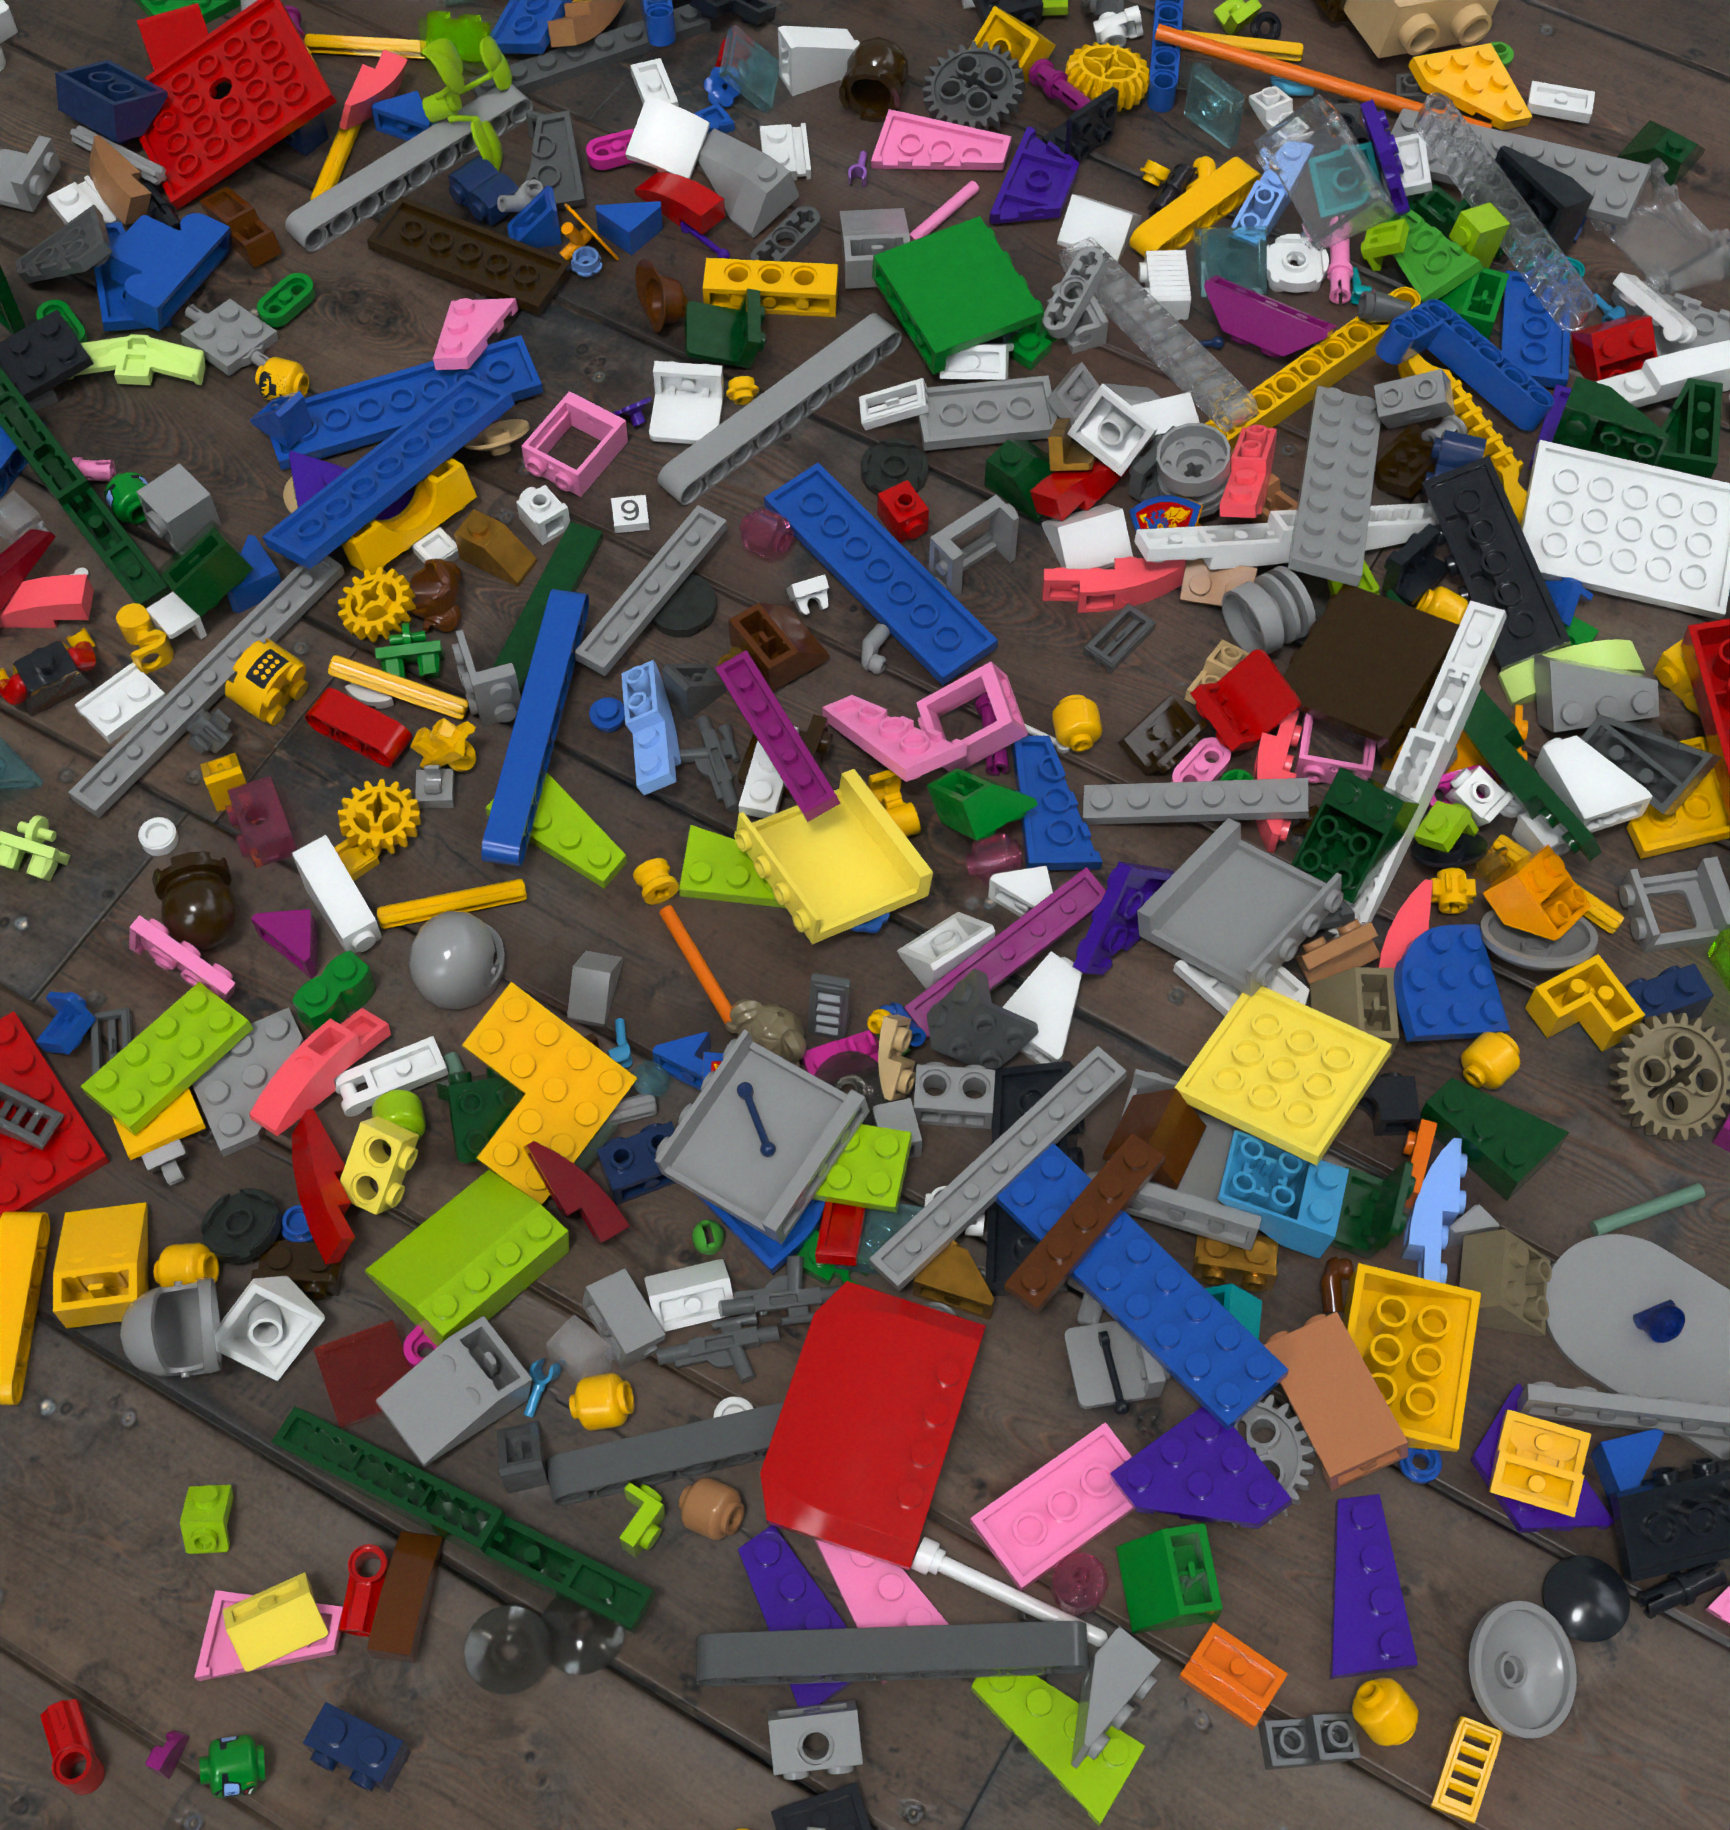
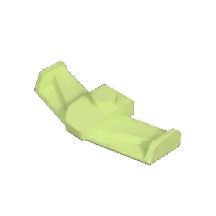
M130 334L125 337L81 343L94 364L74 375L115 370L114 376L117 384L151 385L154 372L202 385L205 373L204 351L151 338L148 335Z

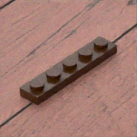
M1131 1133L1004 1284L1005 1290L1036 1314H1039L1165 1163V1156Z

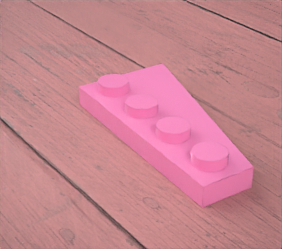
M889 109L871 159V169L1003 170L1011 147L1012 136Z
M854 695L822 707L823 717L828 718V724L905 782L917 779L923 774L967 756L966 742L958 739L952 742L942 739V732L932 728L926 731L914 727L913 720L904 716H887V709Z
M814 1539L856 1628L949 1625L902 1568Z

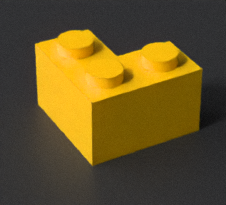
M1599 954L1535 987L1525 1007L1547 1039L1579 1022L1602 1052L1622 1042V1035H1634L1632 1025L1641 1023L1645 1017V1013Z

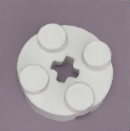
M1285 234L1276 238L1274 244L1270 245V247L1268 244L1265 248L1262 259V272L1269 281V287L1275 292L1301 293L1319 290L1329 266V256L1326 249L1322 245L1319 249L1316 245L1312 244V238L1302 234ZM1291 260L1297 261V264L1301 266L1291 265Z

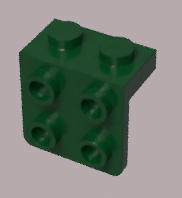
M747 288L738 310L689 301L685 307V354L690 358L750 369L757 352H762L765 344V332L761 331V325L765 316V306L760 305V291Z
M489 1067L485 1068L486 1074L472 1076L471 1071L454 1072L447 1074L448 1081L436 1083L438 1098L449 1103L457 1160L461 1163L479 1161L476 1159L478 1154L524 1095V1093Z
M1404 1160L1385 1179L1348 1166L1345 1167L1349 1169L1337 1232L1330 1244L1331 1246L1370 1259L1380 1249H1386L1389 1242L1395 1236H1400L1403 1233L1408 1214L1403 1212L1405 1201L1410 1198L1416 1182V1178L1411 1176L1413 1163Z

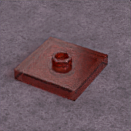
M393 1320L313 1348L340 1429L382 1414V1410L376 1404V1399L411 1370L404 1355L403 1346Z

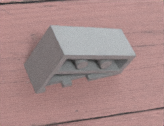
M1534 654L1538 725L1552 732L1590 727L1599 715L1611 717L1622 722L1660 716L1658 680L1641 673Z

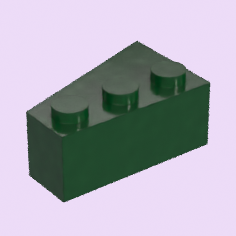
M1693 378L1687 379L1666 421L1661 427L1669 435L1657 467L1711 479L1718 464L1723 383Z
M1454 1078L1448 1080L1425 1102L1420 1113L1421 1119L1437 1123L1434 1137L1445 1147L1453 1138L1462 1139L1461 1153L1467 1154V1167L1506 1201L1559 1151L1569 1134L1564 1129Z

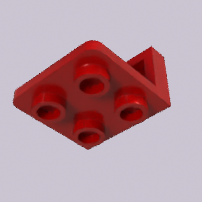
M1262 649L1252 651L1216 683L1200 684L1190 693L1196 701L1195 707L1199 714L1211 722L1217 731L1216 737L1225 748L1230 749L1231 752L1251 749L1261 740L1262 732L1269 734L1299 709L1301 705L1299 697L1267 653Z

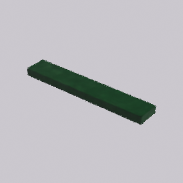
M574 522L569 523L492 667L513 663L520 696L524 690L550 591L557 589L576 592L603 540L602 531Z

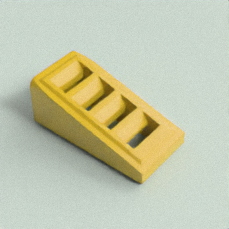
M1460 1716L1454 1722L1430 1805L1431 1808L1471 1824L1475 1823L1503 1735L1502 1731L1464 1716ZM1464 1736L1485 1744V1748L1481 1749L1464 1742ZM1461 1753L1481 1761L1479 1768L1458 1760V1754ZM1455 1771L1475 1779L1474 1786L1452 1778V1772ZM1447 1788L1471 1797L1469 1805L1446 1796Z

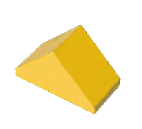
M236 752L200 764L205 784L217 812L253 800Z

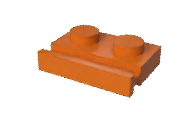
M1213 1622L1178 1679L1253 1731L1288 1673Z

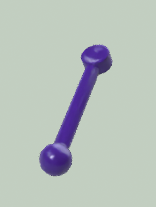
M681 222V231L683 233L694 235L713 250L718 258L729 259L730 253L727 249L719 248L687 223Z

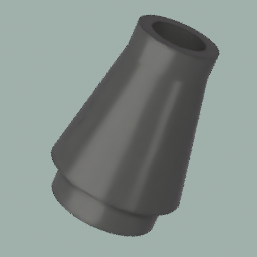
M1372 289L1370 292L1364 291L1358 304V317L1365 319L1366 323L1390 322L1411 310V302L1398 299L1376 289Z

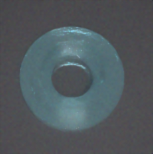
M647 1060L641 1065L635 1066L631 1074L637 1077L634 1087L641 1094L647 1093L658 1097L662 1096L667 1090L669 1075L659 1064Z

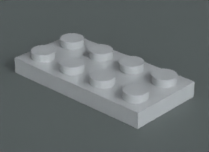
M1049 375L927 387L925 392L928 395L926 403L929 406V412L918 415L924 451L1005 443L1008 439L1048 438L1057 418L1051 405L1046 400L1052 393Z

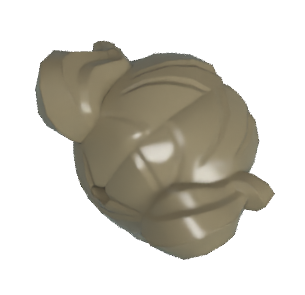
M742 999L732 1006L730 1012L732 1021L727 1022L725 1025L727 1031L737 1033L739 1037L745 1029L750 1033L753 1042L783 1057V1059L798 1067L800 1066L799 1060L805 1055L807 1045L804 1039V1025L796 1014L779 1004L774 1003L762 1006L761 1003L752 999Z

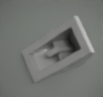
M585 951L572 969L567 1012L568 1021L605 1028L622 968L623 957L592 951Z

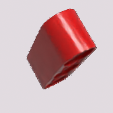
M326 688L305 714L306 722L315 731L388 768L394 764L413 739L410 731L398 721L333 688Z

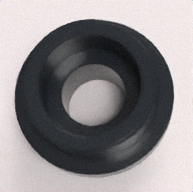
M1268 11L1257 14L1250 25V32L1253 38L1276 40L1282 29L1279 17ZM1263 22H1267L1270 25V30L1267 34H1263L1260 30Z

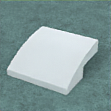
M647 95L625 153L626 158L656 168L658 172L673 173L690 179L710 123L689 111Z

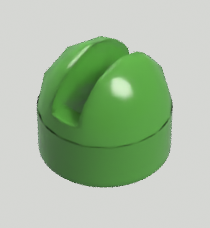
M711 1219L697 1223L692 1232V1241L695 1249L705 1255H712L720 1251L725 1242L724 1231L721 1225ZM704 1229H711L714 1242L706 1243Z

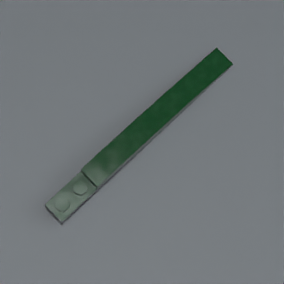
M0 367V427L134 603L147 608L170 594L171 591L167 584Z
M1392 589L1386 592L1388 599L1406 605ZM1481 688L1463 728L1464 733L1499 781L1514 796L1513 798L1532 820L1541 815L1550 828L1553 829L1558 825L1565 833L1561 838L1574 854L1581 851L1589 861L1593 860L1602 853L1595 837L1517 751V749L1525 744L1517 727Z
M296 1406L293 1407L271 1441L273 1445L436 1535L443 1536L447 1541L562 1601L567 1599L635 1634L656 1596L652 1589L507 1517L503 1510Z

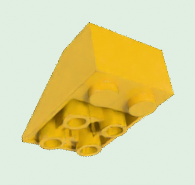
M144 1202L65 1212L53 1271L54 1314L66 1329L121 1322L129 1304L149 1291L148 1204Z

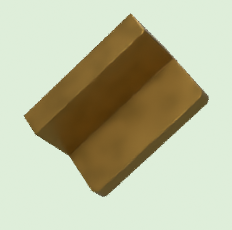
M1056 418L1048 436L1050 471L1091 470L1094 466L1096 456L1081 444L1072 445L1071 436L1067 434L1071 428L1070 418Z

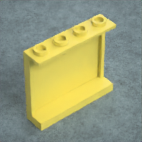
M855 769L842 773L839 789L834 790L841 804L807 822L797 805L751 823L744 812L738 814L737 831L734 833L738 848L742 852L746 851L753 861L758 876L766 879L773 889L776 901L787 908L792 915L793 923L797 930L801 933L804 932L812 944L929 895L933 871Z

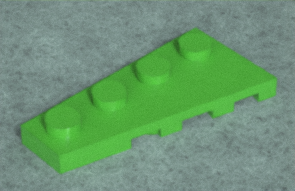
M1392 203L1370 218L1373 225L1405 218L1409 226L1404 252L1393 254L1414 289L1420 294L1423 303L1430 299L1438 300L1484 269L1480 260L1473 255L1467 254L1460 245L1454 241L1451 242L1441 231L1434 226L1431 227L1413 210L1398 216Z

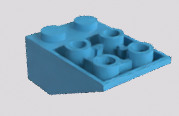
M1234 1130L1217 1200L1226 1206L1262 1216L1259 1230L1281 1246L1320 1259L1336 1236L1349 1169L1320 1160L1316 1166L1262 1139Z

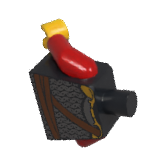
M82 628L75 635L66 637L71 648L62 640L56 641L16 660L13 663V675L10 679L5 668H1L0 696L12 705L23 703L29 715L34 716L93 687L94 685L86 671L91 670L96 664V656L93 650L96 644L87 630Z

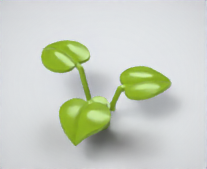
M491 36L482 38L479 45L480 54L484 65L488 69V73L464 86V77L462 75L463 63L453 43L445 38L432 41L423 49L422 53L436 67L447 87L423 99L422 104L425 115L432 123L448 118L450 124L457 121L471 122L472 136L482 158L487 159L499 171L502 164L503 151L501 142L492 125L487 120L481 122L478 116L457 114L458 110L462 109L460 95L490 80L492 77L500 91L510 88L512 72L508 61Z

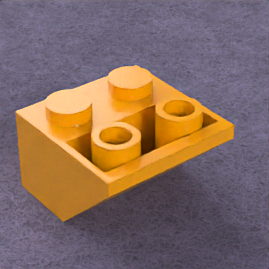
M1549 844L1513 863L1482 892L1503 924L1553 941L1561 938L1591 907L1585 892L1576 885L1565 869L1563 860L1554 853Z

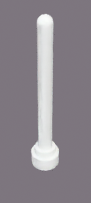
M927 1537L923 1538L911 1569L926 1576L928 1572L934 1575L940 1572L1042 1621L1084 1622L1087 1626L1088 1643L1097 1647H1102L1108 1640V1635L1104 1630L945 1556L946 1551L939 1548L940 1543Z

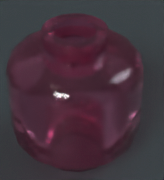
M762 507L755 509L751 514H747L741 521V540L746 549L766 559H773L785 554L790 548L793 541V531L791 530L789 520L784 516Z
M998 833L985 839L975 840L972 843V853L966 855L970 876L977 875L980 882L985 886H989V881L993 874L1023 868V859L1017 839L1011 840L1006 833Z
M1073 1553L1065 1556L1056 1565L1051 1579V1594L1055 1603L1063 1611L1072 1615H1086L1094 1612L1103 1603L1108 1589V1574L1104 1565L1096 1557L1087 1553Z

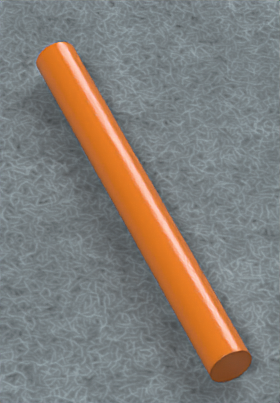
M671 905L665 906L659 912L661 918L726 1025L727 1022L732 1021L730 1018L732 1005Z

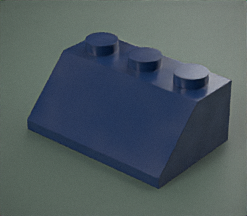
M111 60L55 73L58 110L72 117L73 120L88 126L92 131L98 132L119 144L128 143L130 139L144 135L168 98L166 90Z

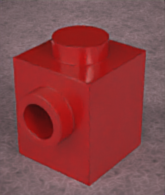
M908 480L878 493L877 515L890 534L899 543L908 539H916L928 531L929 508Z

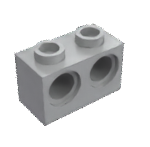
M929 1062L925 1065L917 1064L913 1106L917 1123L991 1129L995 1070L986 1069L981 1065H968L963 1068L948 1067L941 1062ZM929 1088H939L944 1093L939 1096H932L925 1091ZM974 1090L980 1092L983 1096L972 1099L967 1097L965 1093Z

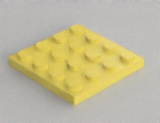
M1261 986L1252 997L1242 992L1174 1088L1179 1091L1188 1105L1317 1166L1390 1056L1392 1044Z

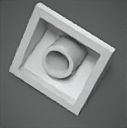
M1072 194L1057 244L1078 252L1088 247L1097 248L1102 252L1105 261L1118 265L1129 244L1130 237L1141 222L1142 215L1082 195Z
M1102 384L1067 434L1119 476H1122L1154 437L1158 427L1106 385Z
M1103 504L1090 508L1088 511L1082 510L1072 513L1063 521L1051 519L1042 522V528L1061 567L1067 569H1106L1113 567L1114 558L1133 557L1123 508Z
M957 912L898 949L897 952L927 990L995 937V929L992 924Z
M288 1276L255 1278L214 1330L216 1351L278 1381L325 1320V1316Z

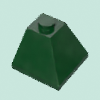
M1650 120L1617 158L1651 165L1649 179L1671 191L1704 154L1705 149L1684 136Z
M1008 439L986 460L984 486L1039 522L1045 515L1036 512L1030 490L1055 471H1050L1049 454L1028 440Z

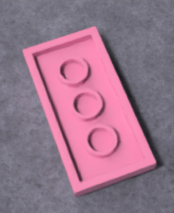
M1105 1422L971 1517L970 1524L1017 1588L1023 1591L1135 1510L1110 1476L1112 1471L1132 1458V1456Z

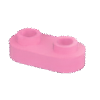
M1209 737L1202 739L1176 766L1171 782L1217 781L1229 766L1231 750L1225 748L1217 738ZM1212 758V759H1214L1216 762H1215V763H1209L1206 759Z

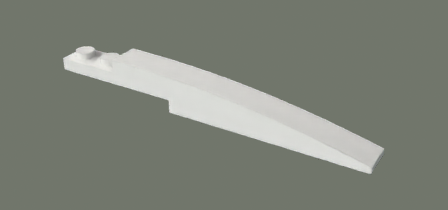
M1730 340L1647 359L1640 370L1595 382L1612 387L1636 408L1678 397L1688 378L1723 383L1722 392L1730 390Z
M1429 503L1370 506L1365 551L1406 543L1413 533L1418 534L1429 523L1435 526V516ZM1296 510L1270 511L1267 523L1137 529L1134 542L1146 562L1160 563L1165 560L1183 559L1194 561L1202 558L1209 570L1236 568L1240 565L1253 567L1288 563Z
M1473 601L1469 602L1416 728L1411 727L1386 786L1419 803V806L1403 838L1355 904L1343 899L1355 912V919H1358L1359 923L1372 922L1434 795L1481 689L1479 681L1507 618L1505 610ZM1340 926L1325 928L1324 931L1336 936L1339 934L1336 928Z

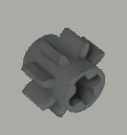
M202 709L186 727V730L191 733V738L187 743L200 754L204 750L208 751V749L213 753H217L225 746L233 734L227 729L231 719L219 709L215 712L211 711V713Z

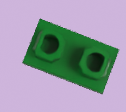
M410 622L402 623V634L389 635L391 646L375 648L376 660L380 668L382 667V670L406 678L405 664L418 663L421 679L440 677L441 660L445 659L444 649L441 646L440 640L425 642L427 641L426 632H412Z

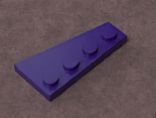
M1380 1494L1338 1499L1335 1504V1570L1332 1591L1334 1601L1333 1623L1331 1624L1332 1662L1330 1663V1680L1414 1669L1418 1662Z
M769 1526L738 1548L739 1556L768 1631L847 1628L775 1526ZM854 1682L789 1685L797 1707L825 1704Z

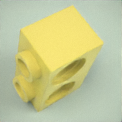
M379 1116L360 1122L339 1181L352 1204L375 1215L394 1208L399 1204L405 1191V1186L402 1185L406 1171L411 1169L418 1155V1150L415 1148L419 1138L418 1134ZM384 1141L391 1147V1157L383 1149ZM371 1177L378 1184V1193L370 1185Z

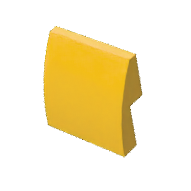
M187 1088L135 1136L113 1118L130 1161L206 1128L190 1088Z
M1505 1410L1492 1468L1489 1492L1575 1517L1585 1476L1582 1475L1591 1434L1512 1410Z

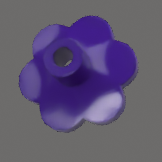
M651 396L615 411L613 414L629 416L633 426H637L646 422L642 409L647 403L652 401Z

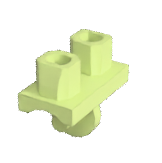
M36 815L29 823L20 821L17 831L24 833L25 838L0 831V866L18 871L24 853L32 855L26 873L50 881L58 863L67 866L71 855L43 844L45 840L54 842L57 835L55 831L49 830V822L46 817Z

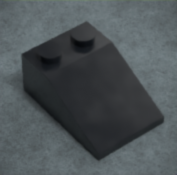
M1502 146L1497 153L1478 200L1482 204L1491 202L1509 221L1510 226L1508 229L1542 260L1570 249L1594 197L1571 176L1514 149Z

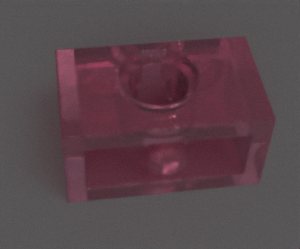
M271 776L227 790L232 804L225 806L232 827L240 825L242 834L237 835L236 839L243 857L250 855L255 868H259L293 856L292 853L297 851V847ZM265 821L260 825H255L257 822Z

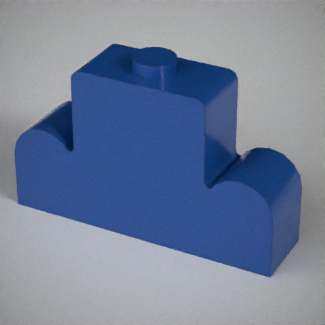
M192 213L183 217L180 222V230H176L147 215L140 216L125 234L122 233L118 236L112 247L113 252L108 259L110 278L125 285L128 315L134 320L160 331L231 252L230 227L200 213Z

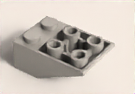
M904 208L839 211L845 289L878 287L872 278L873 255L910 242Z
M482 1316L447 1338L377 1398L376 1404L422 1466L425 1467L526 1402L529 1397L532 1378L487 1319Z

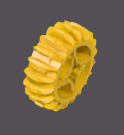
M1094 42L1093 46L1085 44L1082 49H1075L1074 54L1070 55L1069 61H1067L1065 73L1068 75L1067 81L1083 92L1089 99L1094 100L1111 87H1115L1119 91L1117 112H1120L1122 108L1128 110L1133 105H1139L1141 99L1145 97V93L1148 91L1150 69L1147 67V61L1141 59L1139 53H1131V48L1124 49L1119 44L1113 46L1109 45L1108 42L1105 45Z

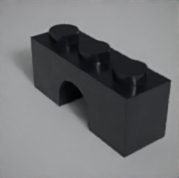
M1389 1072L1375 1077L1355 1107L1364 1111L1370 1117L1374 1136L1407 1135L1408 1131L1415 1132L1421 1119L1415 1076H1402V1074L1397 1072Z

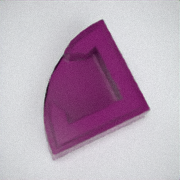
M176 1730L168 1732L164 1747L155 1746L145 1761V1765L155 1774L170 1779L190 1736Z

